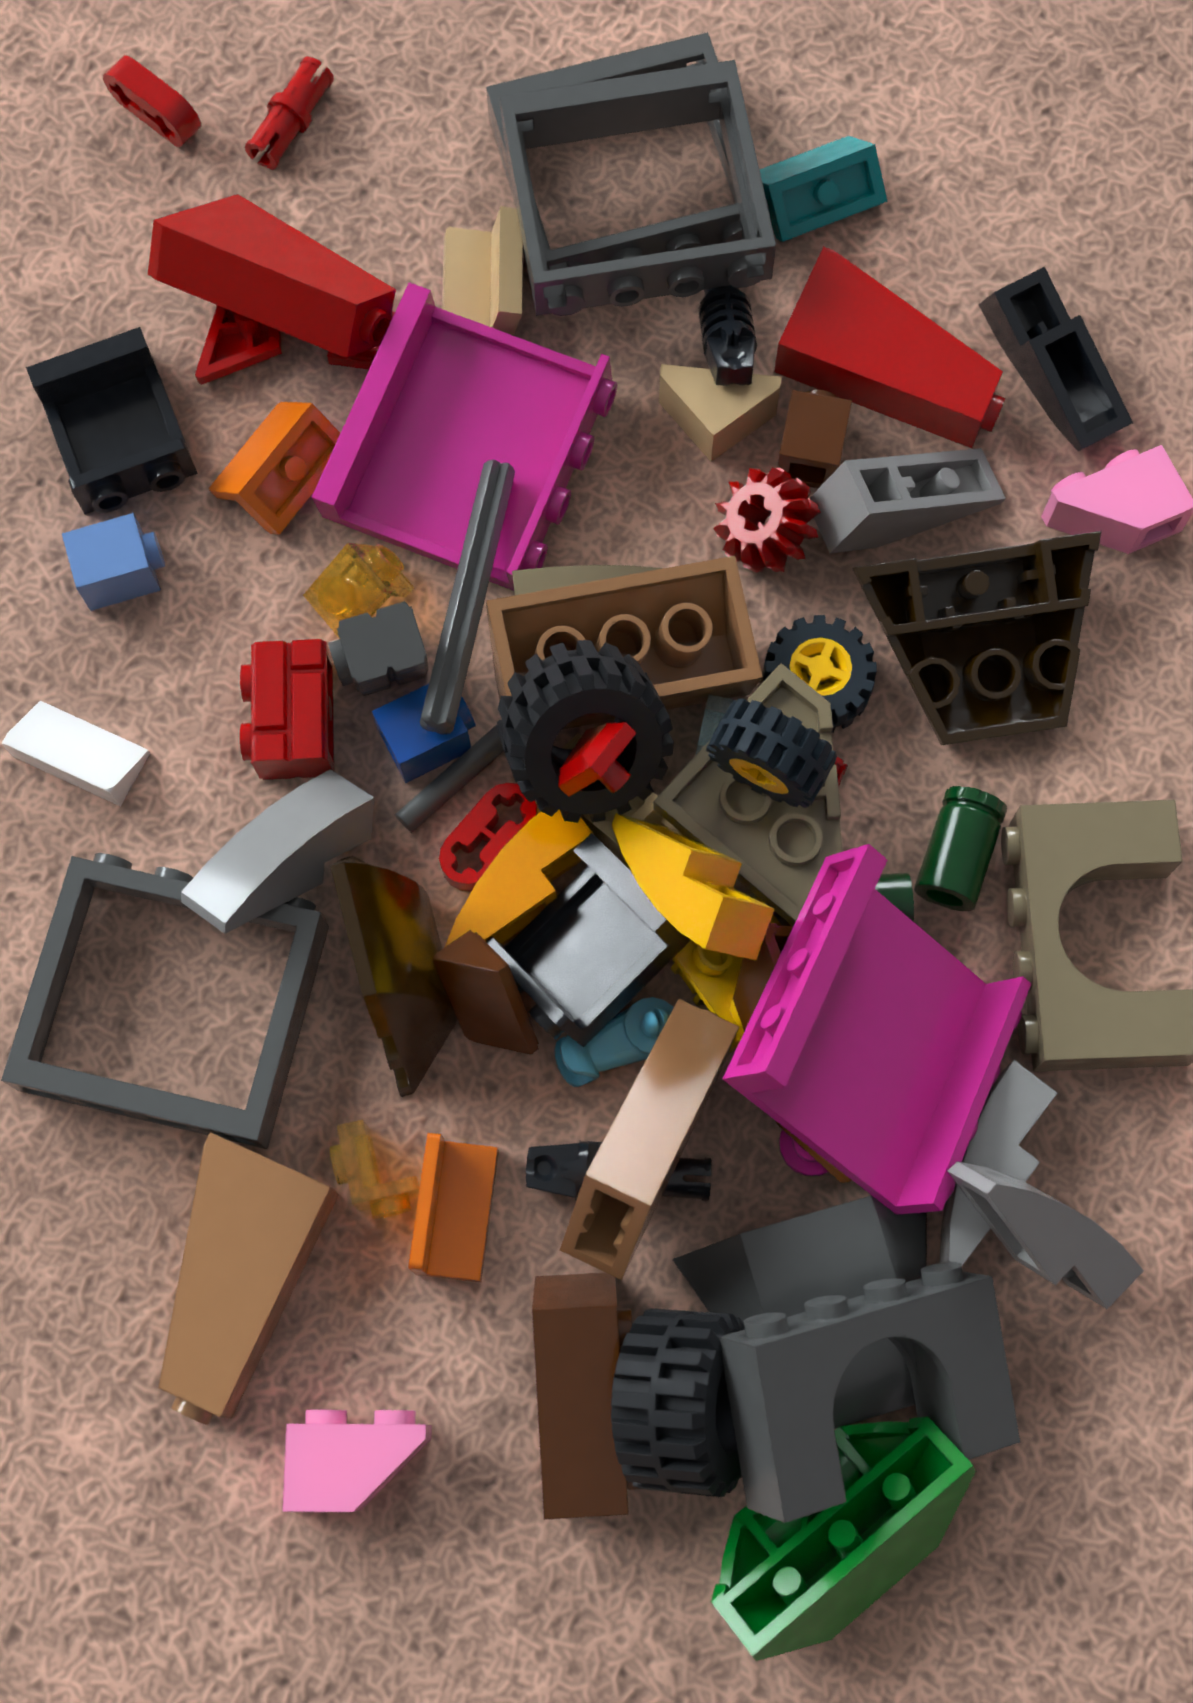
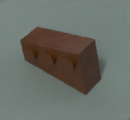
M608 1273L535 1276L532 1319L544 1520L629 1515L627 1490L639 1488L634 1487L633 1482L627 1481L623 1475L622 1466L617 1460L612 1433L611 1399L617 1361L627 1333H630L632 1327L631 1309H617L615 1277Z

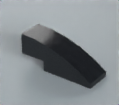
M1045 267L993 292L978 304L1011 363L1048 417L1077 451L1133 423L1081 315L1070 319Z

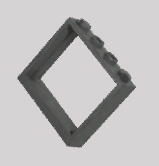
M709 33L694 35L487 86L489 121L514 202L515 197L502 130L499 96L717 63L718 59ZM696 61V64L687 66V63ZM721 88L710 90V92L721 91ZM532 117L516 120V122L532 120ZM719 119L707 121L735 204L552 250L550 249L537 208L548 270L745 240Z
M735 60L499 96L503 137L536 316L546 314L568 316L584 308L610 304L625 307L634 305L642 299L667 295L688 297L705 289L730 285L737 288H746L762 280L772 279L776 243ZM721 88V91L710 92V90ZM532 117V120L516 122V120ZM719 119L745 240L548 270L526 149Z
M96 853L93 861L71 856L1 1081L20 1092L203 1135H209L211 1132L229 1141L268 1150L329 926L322 913L315 911L316 904L304 898L295 897L249 921L250 923L286 930L295 934L246 1109L243 1110L41 1063L95 887L188 908L181 903V892L193 879L191 875L168 867H156L154 874L132 870L131 862L105 853Z

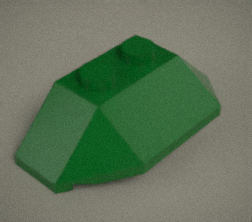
M928 1416L910 1418L909 1422L881 1421L839 1426L834 1430L846 1496L845 1503L787 1523L748 1509L747 1505L734 1515L722 1558L719 1584L715 1585L711 1603L756 1662L832 1640L939 1547L976 1473V1469Z

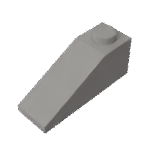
M982 448L845 460L809 499L815 502L821 511L814 520L829 553L877 548L999 505L1006 498Z

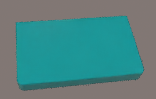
M852 136L843 137L759 169L775 238L782 242L888 202L875 144Z

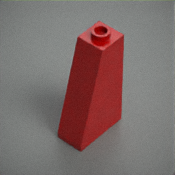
M239 194L153 221L147 274L153 279L344 358L352 357L381 344L392 320L391 314L396 289Z
M823 246L779 340L774 373L818 390L831 392L839 398L852 400V403L973 448L980 429L992 432L1006 398L995 394L1003 371L839 253Z

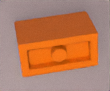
M280 402L212 483L209 491L217 499L236 501L267 532L280 535L313 494L340 432L313 403Z
M427 1134L408 1267L415 1275L482 1282L499 1154L498 1147L445 1141L442 1134Z

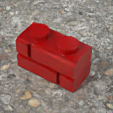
M307 639L292 640L291 643H286L285 641L255 642L251 645V664L241 665L240 668L243 702H251V723H241L240 749L243 761L251 760V764L259 779L263 780L294 779L295 777L315 778L330 769L334 771L333 659L327 641Z

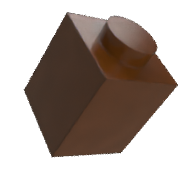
M792 390L777 468H782L790 473L792 479L799 478L809 487L819 489L840 466L852 400L838 398L833 393L824 390H810L808 392Z

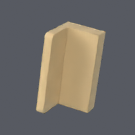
M500 206L492 232L448 227L446 229L443 254L442 309L514 336L522 315L523 241L517 208Z

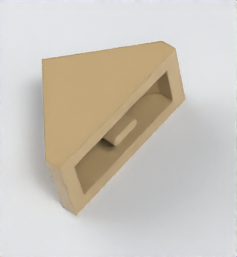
M661 364L659 403L712 462L776 416L782 377L753 374L751 385L740 386L738 384L720 386L715 384L710 369Z

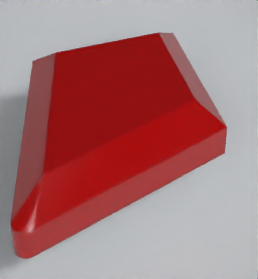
M217 305L195 372L198 383L200 385L206 384L282 354L281 331Z
M626 722L606 723L587 729L561 766L558 787L570 797L599 780L611 793L618 791L628 781L631 774L616 758L635 736L636 732Z

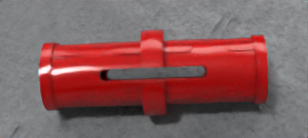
M304 57L282 93H275L268 102V115L244 147L247 155L253 160L258 152H262L268 145L258 164L270 170L276 169L280 162L279 160L298 131L304 133L311 124L312 117L310 113L326 89L334 81L332 72L326 67L320 76H315L311 82L312 77L322 64L321 61L313 57Z

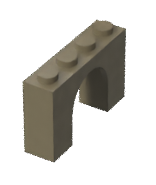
M1175 800L1020 805L1009 823L1010 826L1003 827L1001 853L1004 864L1013 865L1015 888H1009L1007 892V917L1011 927H1019L1021 951H1014L1013 978L1023 976L1031 983L1026 997L1027 1014L1021 1016L1018 1024V1036L1022 1054H1031L1033 1071L1189 1066L1193 1063V989L1118 991L1098 985L1084 976L1066 955L1061 943L1058 924L1059 912L1065 895L1081 885L1103 880L1168 878L1182 863Z

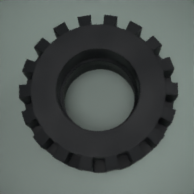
M577 640L576 650L570 651L566 650L564 643L551 646L552 656L541 660L535 654L525 663L529 672L525 676L515 672L507 683L512 696H501L498 710L502 720L497 721L498 735L515 782H518L521 793L529 802L536 800L540 811L551 817L559 809L564 821L575 823L579 822L582 814H588L592 823L606 820L605 812L617 809L618 814L622 815L632 810L629 803L632 799L638 796L644 801L651 795L654 790L650 781L653 778L663 780L668 770L663 757L673 755L674 741L669 734L673 730L670 716L647 673L643 672L639 662L630 654L623 658L618 647L604 643L600 651H596L591 640ZM593 713L615 716L613 723L626 722L636 734L616 760L631 774L628 781L618 791L611 793L597 780L568 797L558 787L560 768L573 749H563L553 745L560 731L576 718Z
M651 1308L645 1310L643 1316H638L633 1322L630 1333H627L622 1344L616 1365L612 1387L611 1421L618 1463L622 1466L623 1475L628 1482H633L634 1487L710 1497H724L726 1493H731L736 1487L742 1474L722 1362L721 1341L718 1337L744 1330V1322L740 1317H735L734 1314Z

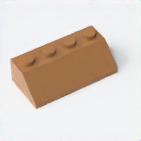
M735 556L486 600L493 665L499 699L501 696H512L507 683L515 672L522 676L529 672L525 663L528 659L537 654L541 660L552 656L550 647L560 643H564L567 651L576 650L577 640H591L596 651H600L604 643L618 647L623 658L630 654L639 662L643 672L647 673L666 710L748 695L763 678ZM604 713L587 714L571 721L562 730L611 721L615 719V716Z

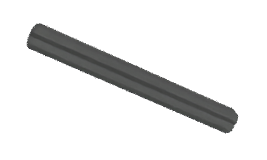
M495 459L488 460L483 464L420 718V724L423 729L442 735L451 733L456 722L515 476V470L512 465L500 463Z

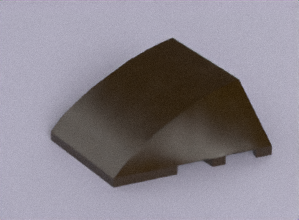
M1102 531L1042 539L1035 543L922 560L913 558L852 568L940 745L1067 727L1080 656L1078 643L1084 610L1089 605L1091 589H1088L1092 564L1094 553L1099 549Z
M355 856L342 858L332 864L330 868L362 996L378 1039H382L386 1059L390 1070L394 1071L400 1097L414 1094L458 1021L432 961L433 956L442 950L441 941L429 896L421 885L397 872L370 865Z

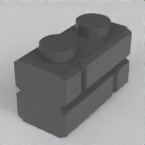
M405 601L377 609L376 617L373 618L368 613H364L339 621L337 632L340 639L328 642L342 686L354 683L357 691H360L363 696L390 689L392 681H396L400 686L426 678L428 671L427 654L412 606H409Z

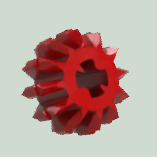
M774 467L767 474L760 469L749 468L746 485L738 481H728L733 497L730 502L715 503L718 511L725 515L726 518L713 528L717 536L726 541L722 549L725 551V554L728 557L735 556L736 562L741 561L743 567L755 573H762L766 567L774 572H785L788 555L796 560L806 559L804 550L800 546L804 538L810 540L819 537L817 530L807 523L821 513L818 505L808 499L811 493L809 486L799 478L792 479L791 474L784 469ZM769 516L770 519L768 520L767 524L765 525L764 522L766 521L767 517Z

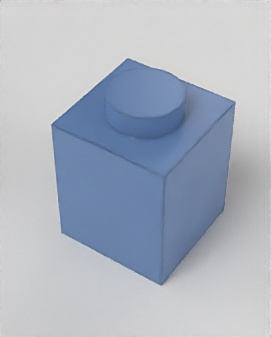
M134 513L62 533L76 589L90 611L161 591L155 571L165 567L161 547L154 531L144 534Z

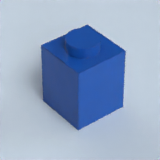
M429 683L372 711L378 732L405 783L460 757L471 748L468 730L476 727V724L463 697H461L454 729L451 733L445 735L427 731L420 724Z

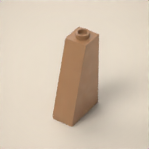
M678 999L585 1174L560 1251L620 1280L623 1279L725 1064L739 1026L718 1017L708 1010L700 1009Z
M211 1132L203 1146L158 1387L176 1396L171 1409L205 1425H209L213 1414L221 1418H233L339 1196L330 1186Z

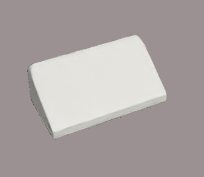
M39 701L7 733L1 743L12 757L118 806L122 805L150 755L149 750L42 701Z

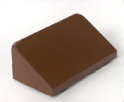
M468 931L433 956V964L466 1038L476 1043L529 1055L539 1050L537 1046L539 1042L509 965L477 932Z

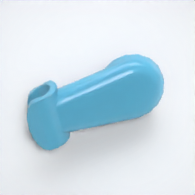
M654 997L644 998L634 1003L630 1008L618 1013L584 1048L569 1035L559 1039L556 1042L554 1053L556 1064L562 1077L573 1087H580L600 1077L599 1072L646 1060L674 1007L663 999Z

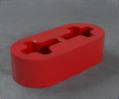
M124 55L103 75V81L107 89L117 102L174 146L181 147L202 127L198 114L181 94L130 56Z
M506 782L495 785L446 838L440 848L439 861L444 878L449 884L461 891L471 892L501 849L538 814L535 800L529 802L521 793L517 783ZM516 801L521 803L520 813L523 821L520 824L509 820L504 823L496 834L491 832L499 820L498 811L495 808L498 804L502 803L504 806L510 807ZM482 840L487 842L479 854L480 863L483 866L482 869L476 872L468 867L461 874L456 872L458 862L454 854L461 849L469 854L474 851Z

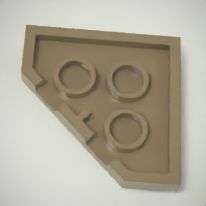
M780 663L747 701L750 703L752 700L759 701L769 709L773 706L782 710V713L789 718L794 716L802 721L801 725L806 728H813L821 734L820 739L828 741L833 746L830 702ZM707 743L654 800L653 809L685 836L741 862L742 865L737 880L765 904L774 908V911L790 925L794 926L825 858L843 852L837 767L835 764L833 765L812 805L806 808L800 805L793 807L785 801L780 803L772 800L765 793L761 795L751 790L752 787L746 783L741 784L733 779L734 775L724 772L717 766L718 762L710 759L708 756L709 752L706 751Z

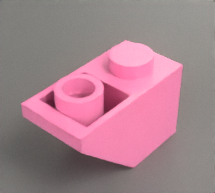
M1160 445L1141 454L1137 449L1126 451L1111 460L1105 469L1089 476H1085L1083 472H1078L1062 479L1052 488V493L1041 517L1047 527L1070 535L1102 531L1100 545L1130 554L1181 532L1193 514V498L1163 446Z
M306 1410L305 1424H286L282 1512H356L362 1510L431 1440L432 1425L415 1424L416 1411L374 1410V1424H347V1410Z

